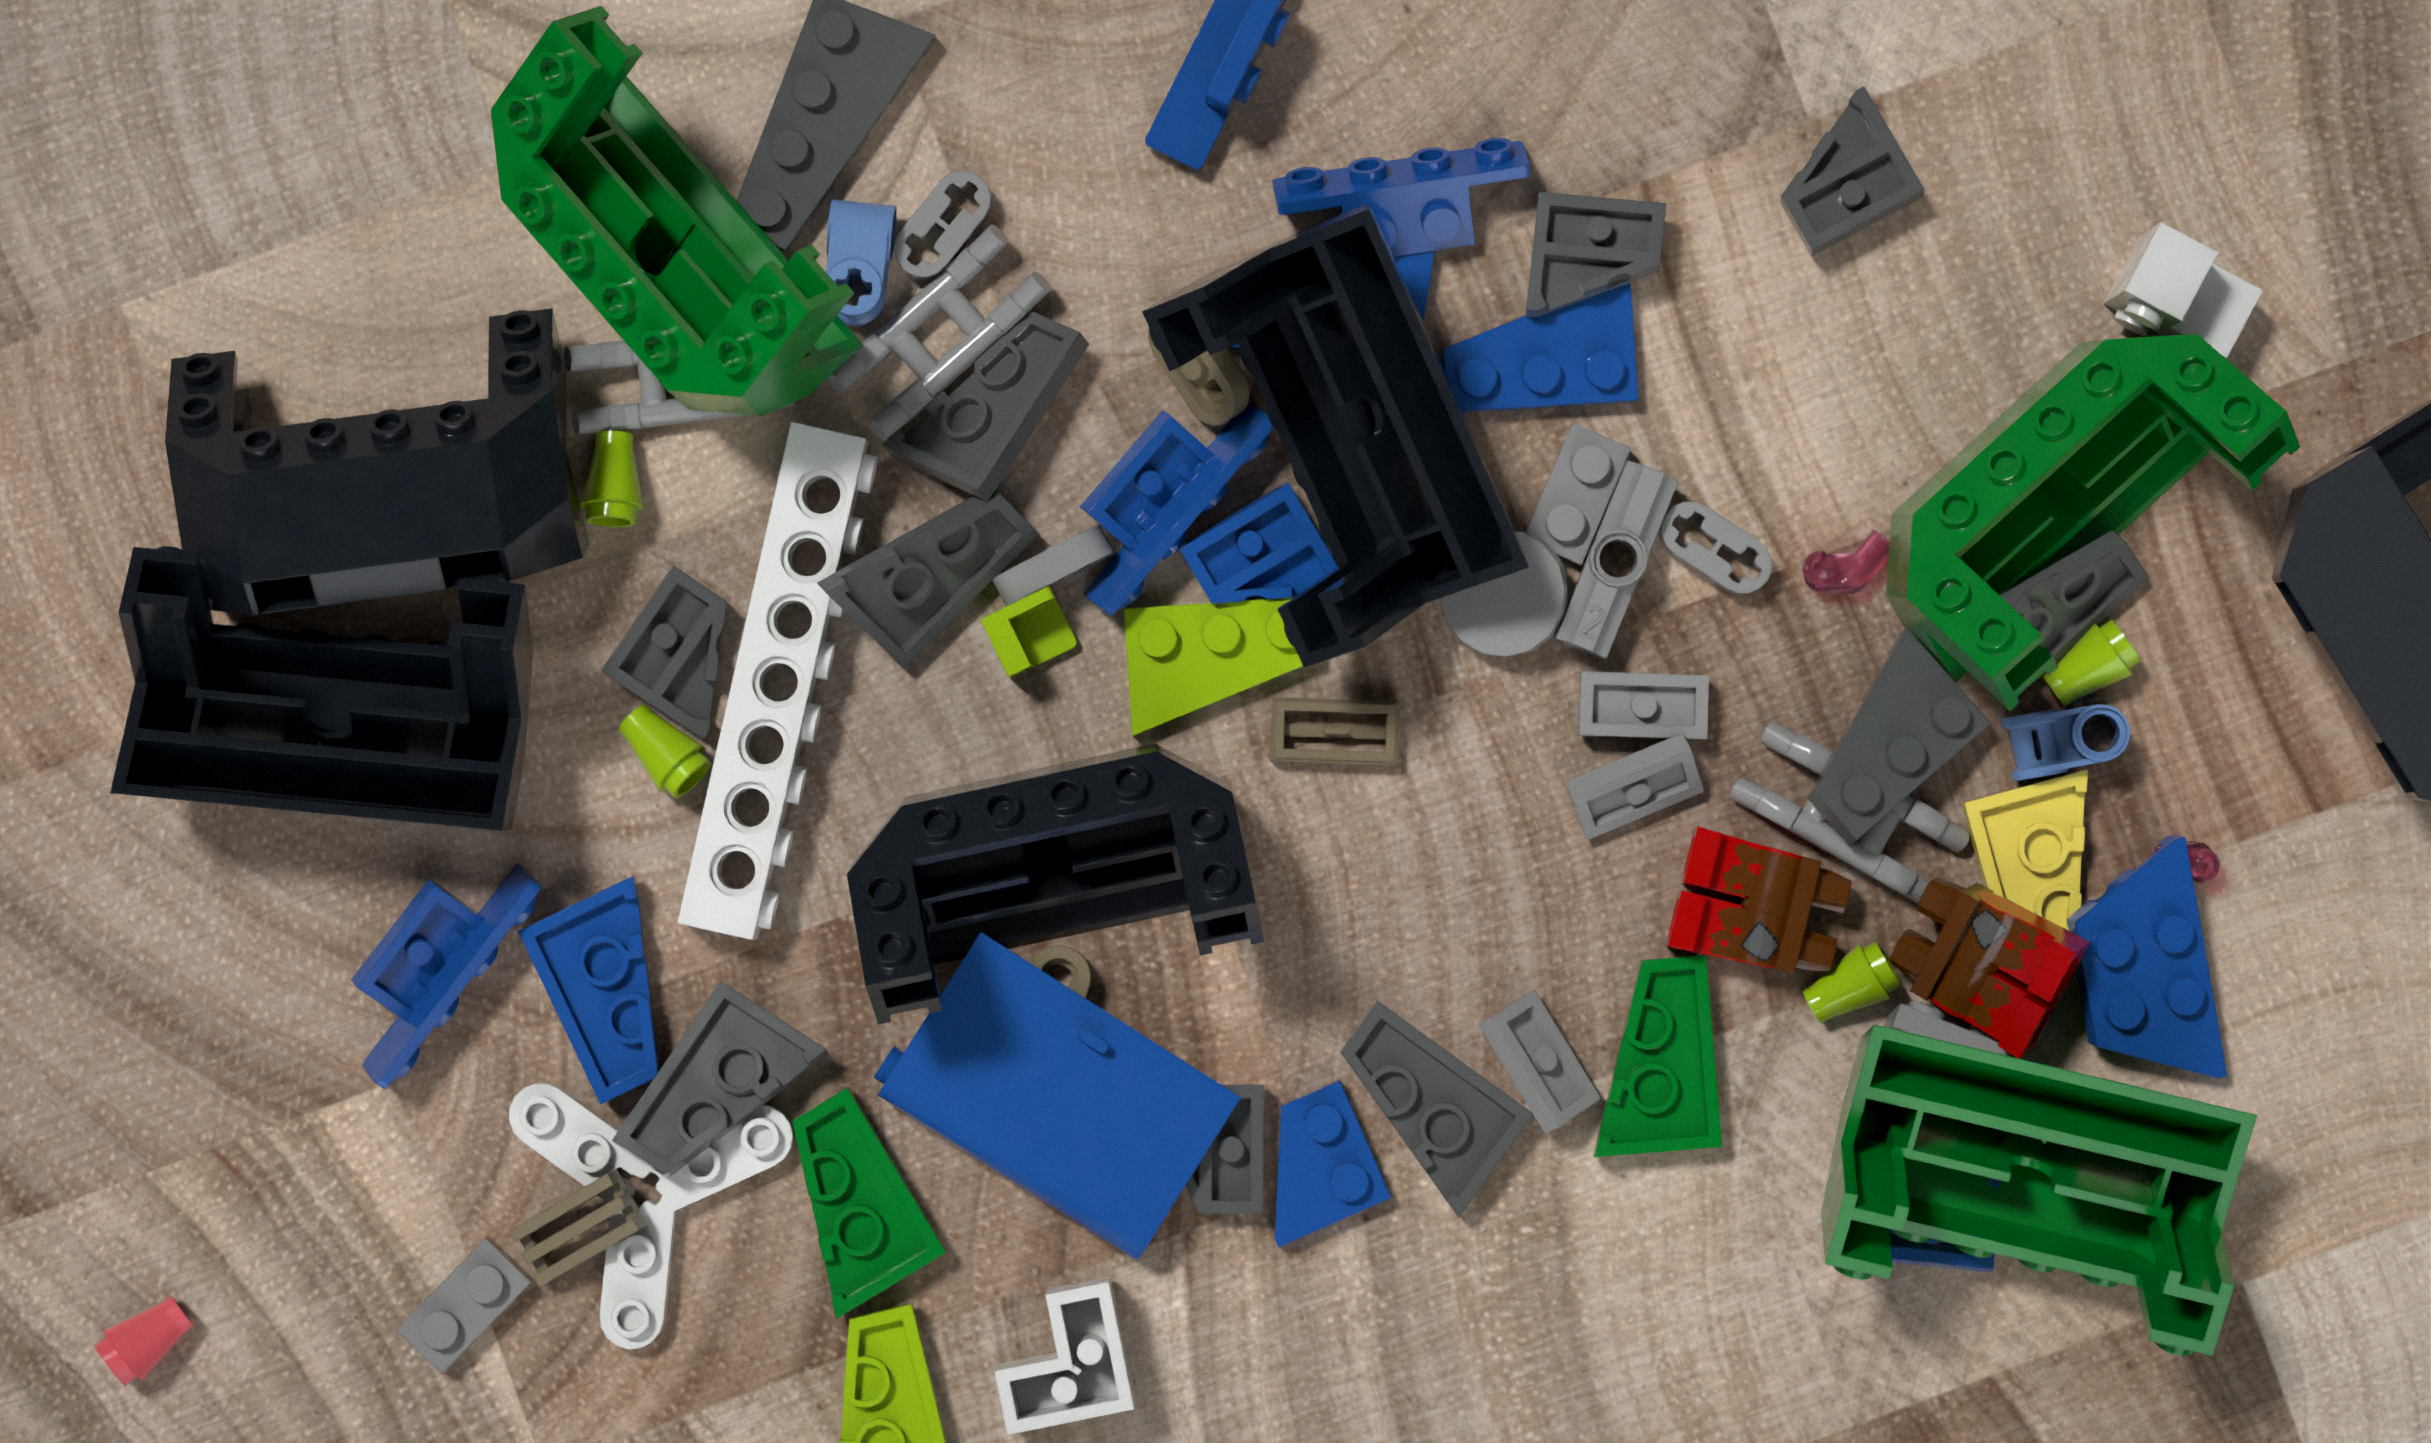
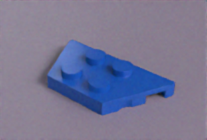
M2175 834L2167 836L2159 842L2158 845L2161 848L2136 869L2128 868L2108 885L2103 896L2095 900H2089L2066 919L2068 931L2090 941L2076 968L2088 1043L2103 1049L2215 1078L2227 1077L2186 838Z

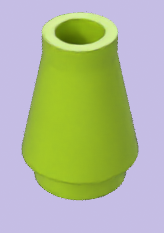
M601 431L595 434V448L580 502V507L586 509V523L607 528H624L637 524V512L643 510L644 506L633 449V434L623 431Z
M2111 619L2100 628L2095 623L2057 664L2058 668L2049 676L2045 674L2043 678L2060 702L2066 707L2076 699L2133 675L2130 669L2141 662L2142 659L2114 620Z
M646 704L633 710L618 728V731L627 739L659 792L667 790L674 798H680L692 790L711 768L712 763L704 756L706 748L656 715Z
M1875 941L1865 948L1859 943L1836 963L1830 971H1827L1814 984L1802 990V993L1815 1017L1822 1024L1832 1017L1892 999L1890 992L1902 986V982L1894 966L1889 962L1887 954L1879 942Z

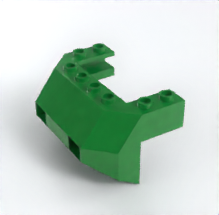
M602 6L552 21L490 109L500 194L503 203L666 390L689 410L763 416L809 396L863 346L860 340L837 315L854 294L852 289L846 283L838 286L816 262L820 253L813 245L797 250L788 260L764 231L752 221L749 214L627 77L643 52L635 44L626 46L605 22L609 14Z
M2198 334L2081 342L1892 513L1886 597L1903 627H1907L1955 682L1959 681L1969 672L2011 711L2019 703L2017 699L2019 694L2044 672L2049 676L2058 668V665L2053 656L2040 645L2044 640L2042 634L2000 595L2112 530L2119 535L2208 453L2253 491L2262 483L2260 475L2286 452L2292 455L2300 448L2288 413Z
M1874 1024L1861 1036L1840 1112L1821 1210L1825 1264L1834 1266L1835 1270L1854 1279H1869L1872 1275L1890 1279L1893 1264L1889 1229H1892L1899 1237L1913 1242H1927L1931 1238L1952 1243L1962 1252L1976 1257H1990L1994 1253L2016 1258L2025 1267L2039 1272H2053L2055 1268L2079 1273L2085 1280L2098 1286L2115 1287L2118 1283L2137 1287L2148 1341L2155 1342L2162 1350L2175 1355L2189 1356L2194 1351L2213 1356L2235 1286L2221 1232L2257 1115ZM1987 1177L2000 1180V1189L1988 1185Z

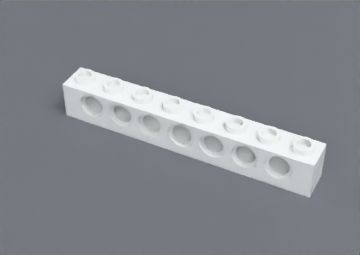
M794 422L790 424L677 923L750 940L758 939L760 928L771 930L779 901V892L770 891V884L775 865L785 867L787 864L793 839V830L783 828L789 803L800 804L808 771L807 767L798 766L803 741L814 742L821 716L822 705L812 703L817 678L828 680L836 643L826 641L831 616L842 618L844 610L825 593L817 582L841 570L845 554L854 556L857 554L864 518L855 517V509L859 492L870 494L878 463V456L868 454L870 443L866 438ZM821 479H829L836 482L839 486V503L828 513H814L808 508L806 503L807 491L814 482ZM807 541L820 543L826 552L824 567L820 572L812 576L799 575L792 565L794 550L800 544ZM802 603L811 612V627L800 638H786L778 627L779 614L789 604ZM778 665L790 666L795 671L798 679L795 693L784 701H773L768 697L764 689L766 674L770 669ZM764 727L775 728L781 734L784 743L780 757L769 764H761L756 761L750 751L752 736L756 731ZM757 789L767 797L769 813L761 824L750 827L739 820L736 814V802L745 791ZM736 851L746 853L755 865L753 880L742 889L729 886L722 876V864L725 858Z

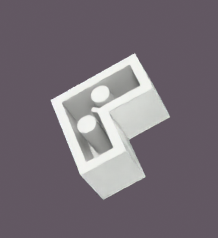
M2160 222L2138 238L2103 304L2117 311L2113 319L2118 324L2137 334L2148 336L2151 330L2162 336L2198 334L2222 356L2227 358L2263 290L2213 264L2218 254L2215 250Z
M1111 1276L1048 1288L1045 1296L1057 1352L1000 1363L994 1371L1007 1435L1134 1410L1136 1401Z

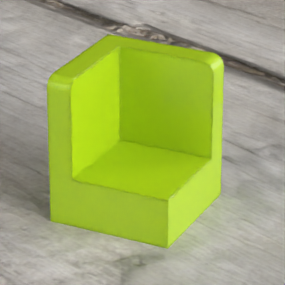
M1050 586L980 619L1010 679L1075 648L1077 645V640Z

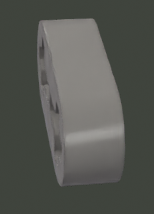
M959 170L947 174L939 181L900 230L895 240L894 253L897 263L907 275L916 280L934 279L961 253L991 212L992 197L984 180L971 171ZM969 185L975 187L977 191L973 198L979 206L978 210L973 215L968 211H961L950 225L942 220L953 205L947 195L949 190L955 187L963 192ZM937 226L944 232L934 245L935 251L940 256L933 265L926 260L921 261L917 266L911 264L909 261L913 256V252L907 245L909 240L915 236L917 239L924 241Z
M1682 502L1673 506L1665 514L1659 529V538L1664 549L1723 590L1735 595H1746L1760 589L1768 581L1772 571V558L1768 549L1759 540L1715 511L1698 502ZM1692 514L1697 515L1702 520L1698 530L1714 541L1711 549L1709 550L1695 541H1691L1685 548L1679 546L1675 542L1679 531L1672 526L1674 519L1677 517L1685 521ZM1723 547L1734 555H1740L1746 549L1751 550L1755 554L1752 566L1759 571L1757 577L1753 579L1745 576L1738 583L1733 581L1729 577L1732 566L1716 555L1719 549Z
M1097 525L1008 569L993 578L992 581L1005 606H1008L1047 586L1051 588L1113 555L1114 551L1101 526Z

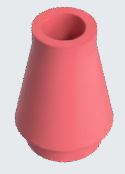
M169 1296L160 1304L103 1330L106 1337L95 1344L94 1347L114 1375L126 1386L137 1377L143 1381L180 1337L191 1329L194 1324L172 1296Z

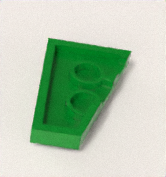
M1706 955L1640 960L1593 1157L1722 1147Z
M849 1087L792 1121L808 1195L811 1199L818 1230L823 1262H825L832 1293L831 1299L835 1317L837 1319L945 1254L947 1249Z

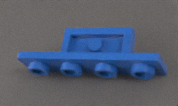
M1214 0L1145 138L1147 147L1195 171L1203 168L1236 100L1246 105L1258 83L1263 70L1254 66L1264 44L1275 47L1288 23L1291 13L1282 9L1286 0Z
M1490 138L1480 141L1474 148L1448 151L1436 147L1425 148L1415 152L1410 158L1385 161L1377 157H1367L1353 161L1348 167L1325 171L1316 167L1297 168L1288 172L1285 177L1273 179L1272 185L1279 215L1341 206L1343 214L1369 203L1394 257L1475 245L1468 187L1527 178L1531 175L1530 163L1522 141L1511 142L1505 138Z
M1248 402L1246 409L1240 415L1231 419L1207 448L1171 415L1163 410L1158 414L1080 506L1082 510L1123 545L1084 591L1086 598L1106 614L1112 616L1119 608L1128 606L1138 597L1143 589L1144 579L1160 560L1170 557L1180 548L1185 539L1187 528L1202 511L1211 509L1221 500L1226 492L1228 480L1240 466L1256 458L1265 448L1269 439L1268 434L1274 428L1266 412Z
M516 864L479 912L429 878L352 977L351 981L359 990L398 1016L362 1064L372 1081L381 1088L386 1089L395 1077L397 1079L402 1078L412 1069L420 1054L419 1046L434 1027L439 1028L452 1017L459 1004V994L473 976L479 977L490 968L498 953L497 945L510 928L522 924L534 910L537 903V893L540 891L541 885L520 864Z

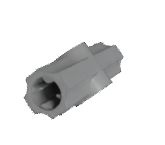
M1629 460L1626 461L1595 540L1587 552L1586 562L1554 639L1588 654L1607 659L1638 580L1646 569L1649 553L1678 485V480L1648 466ZM1620 543L1631 551L1634 563L1632 570L1627 576L1620 578L1612 577L1602 569L1599 557L1602 548L1606 544Z

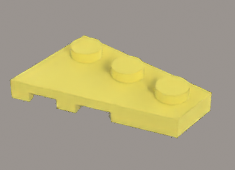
M2088 769L1961 803L1984 886L1994 891L1993 894L2004 897L2068 930L2066 919L2081 908L2080 877L2085 838L2083 818Z

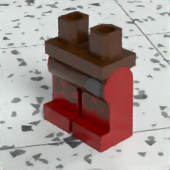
M1699 826L1694 827L1681 883L1742 899L1740 905L1679 890L1665 946L1793 974L1795 968L1830 971L1838 938L1806 931V923L1811 906L1844 913L1852 880L1831 870L1820 868L1822 861L1760 845Z
M1936 877L1927 884L1916 908L1920 913L1943 925L1936 942L1931 941L1912 929H1908L1898 940L1889 958V962L1906 976L1915 980L1910 992L1926 1001L1930 999L1944 1011L1979 1028L2000 1041L1997 1046L2021 1059L2035 1048L2061 999L2058 996L2065 991L2090 941L2004 897L1993 894L1994 891L1978 882L1965 889L1956 883Z

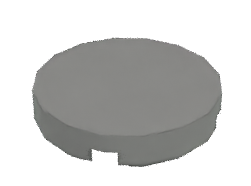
M1516 531L1526 554L1529 568L1441 598L1448 624L1462 642L1483 654L1510 657L1536 650L1555 635L1566 613L1569 597H1567L1568 588L1565 581L1567 576L1564 565L1547 543L1528 532Z

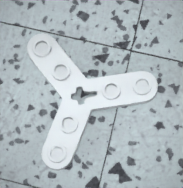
M536 1083L525 1087L514 1097L509 1108V1122L514 1134L523 1143L583 1186H587L619 1167L631 1175L642 1179L649 1175L650 1172L659 1177L656 1190L662 1194L660 1201L656 1203L652 1200H647L641 1206L637 1205L647 1226L606 1249L600 1305V1324L606 1338L616 1346L625 1349L642 1348L653 1342L663 1330L667 1313L677 1210L775 1166L787 1157L793 1147L795 1136L793 1124L786 1113L776 1106L764 1104L667 1179L612 1141L619 1128L557 1085L552 1083ZM621 1177L633 1198L636 1191L635 1188L629 1184L627 1179ZM610 1189L597 1195L607 1203L615 1199ZM622 1211L609 1217L608 1232L627 1222Z

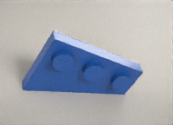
M1631 282L1539 317H1526L1525 315L1446 347L1442 351L1443 367L1464 413L1632 403L1638 401Z
M631 876L518 931L600 1105L653 1080L660 1071L636 876Z

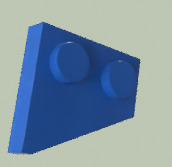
M1288 482L1283 483L1186 541L1179 548L1212 604L1240 602L1244 599L1291 598L1300 594L1338 567Z

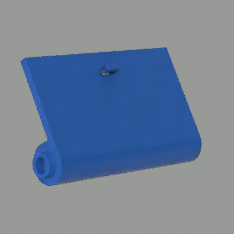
M981 932L940 995L943 1011L929 1012L905 1052L893 1046L874 1076L876 1080L884 1084L878 1096L1137 1261L1241 1097Z

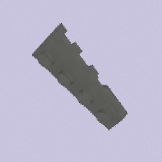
M845 0L812 1L736 200L749 214L752 221L764 231L780 250L789 252L834 187L835 181L853 156H856L869 137V133L876 122L906 84V79L922 56L925 57L937 39L935 34Z

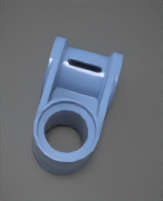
M832 200L827 229L828 258L826 273L838 286L846 283L851 288L852 281H862L865 292L870 294L861 295L858 299V305L850 306L847 303L837 314L845 325L851 327L866 326L874 322L883 311L889 262L892 261L896 234L897 207L894 205Z
M2096 704L2057 711L2056 708L2000 719L2002 728L2009 730L2016 766L2010 772L2012 782L2068 772V768L2109 761L2118 757L2126 749L2130 740V726L2126 717L2117 708L2109 705ZM2093 715H2100L2106 718L2114 730V738L2111 745L2101 752L2089 749L2082 739L2084 722ZM2031 731H2033V735H2034V740H2035V745H2036V751H2037V756H2038L2037 759H2036V756H2035V751H2034V745H2033V740H2032Z

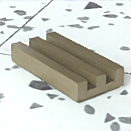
M1272 697L1270 761L1397 766L1400 701ZM1285 711L1386 714V727L1284 723ZM1284 736L1386 740L1385 752L1284 749Z
M616 1169L508 1231L514 1243L519 1240L522 1243L525 1252L521 1253V1256L526 1265L533 1263L538 1272L533 1278L538 1287H541L647 1226V1223ZM610 1189L615 1198L614 1200L540 1242L535 1233L537 1230ZM622 1211L627 1222L557 1263H552L548 1256L549 1252Z

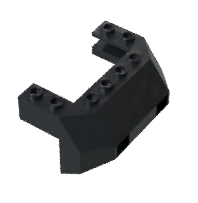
M1369 203L1306 228L1214 270L1142 311L1149 326L1151 340L1156 349L1161 352L1169 371L1183 366L1208 351L1209 355H1213L1238 343L1241 360L1255 380L1266 405V413L1269 420L1278 432L1292 462L1294 477L1299 486L1304 489L1319 522L1321 537L1331 548L1338 567L1277 609L1284 623L1286 637L1296 649L1304 668L1368 646L1425 603L1529 568L1526 554L1497 485Z
M553 308L534 311L518 310L504 315L489 316L488 398L450 401L441 405L403 410L389 409L373 414L336 419L322 418L313 422L276 427H255L251 429L252 407L247 390L236 391L238 359L235 350L212 354L197 353L189 357L171 359L165 445L181 547L186 552L199 553L210 609L213 611L258 615L458 588L460 578L482 580L484 578L496 577L512 581L582 559L586 553L589 541L567 452L566 367Z
M2430 399L2331 460L2292 489L2272 580L2407 797L2431 804V538L2404 497V495L2431 479Z
M162 546L156 549L133 547L118 613L135 685L110 793L487 830H512L525 759L533 664V648L525 584L510 583L507 580L496 577L484 578L482 580L460 578L458 595L462 623L451 622L448 643L434 641L427 644L392 641L378 635L356 638L328 635L323 631L315 629L293 632L265 629L252 623H241L235 626L214 624L199 553L186 552L171 546Z
M1156 743L907 796L852 863L847 873L865 987L878 1024L891 1022L890 1015L928 1007L930 1013L943 1011L935 965L964 959L981 932L1005 948L1011 949L1190 910L1200 955L1213 953L1211 946L1250 938L1251 945L1264 942L1230 783Z

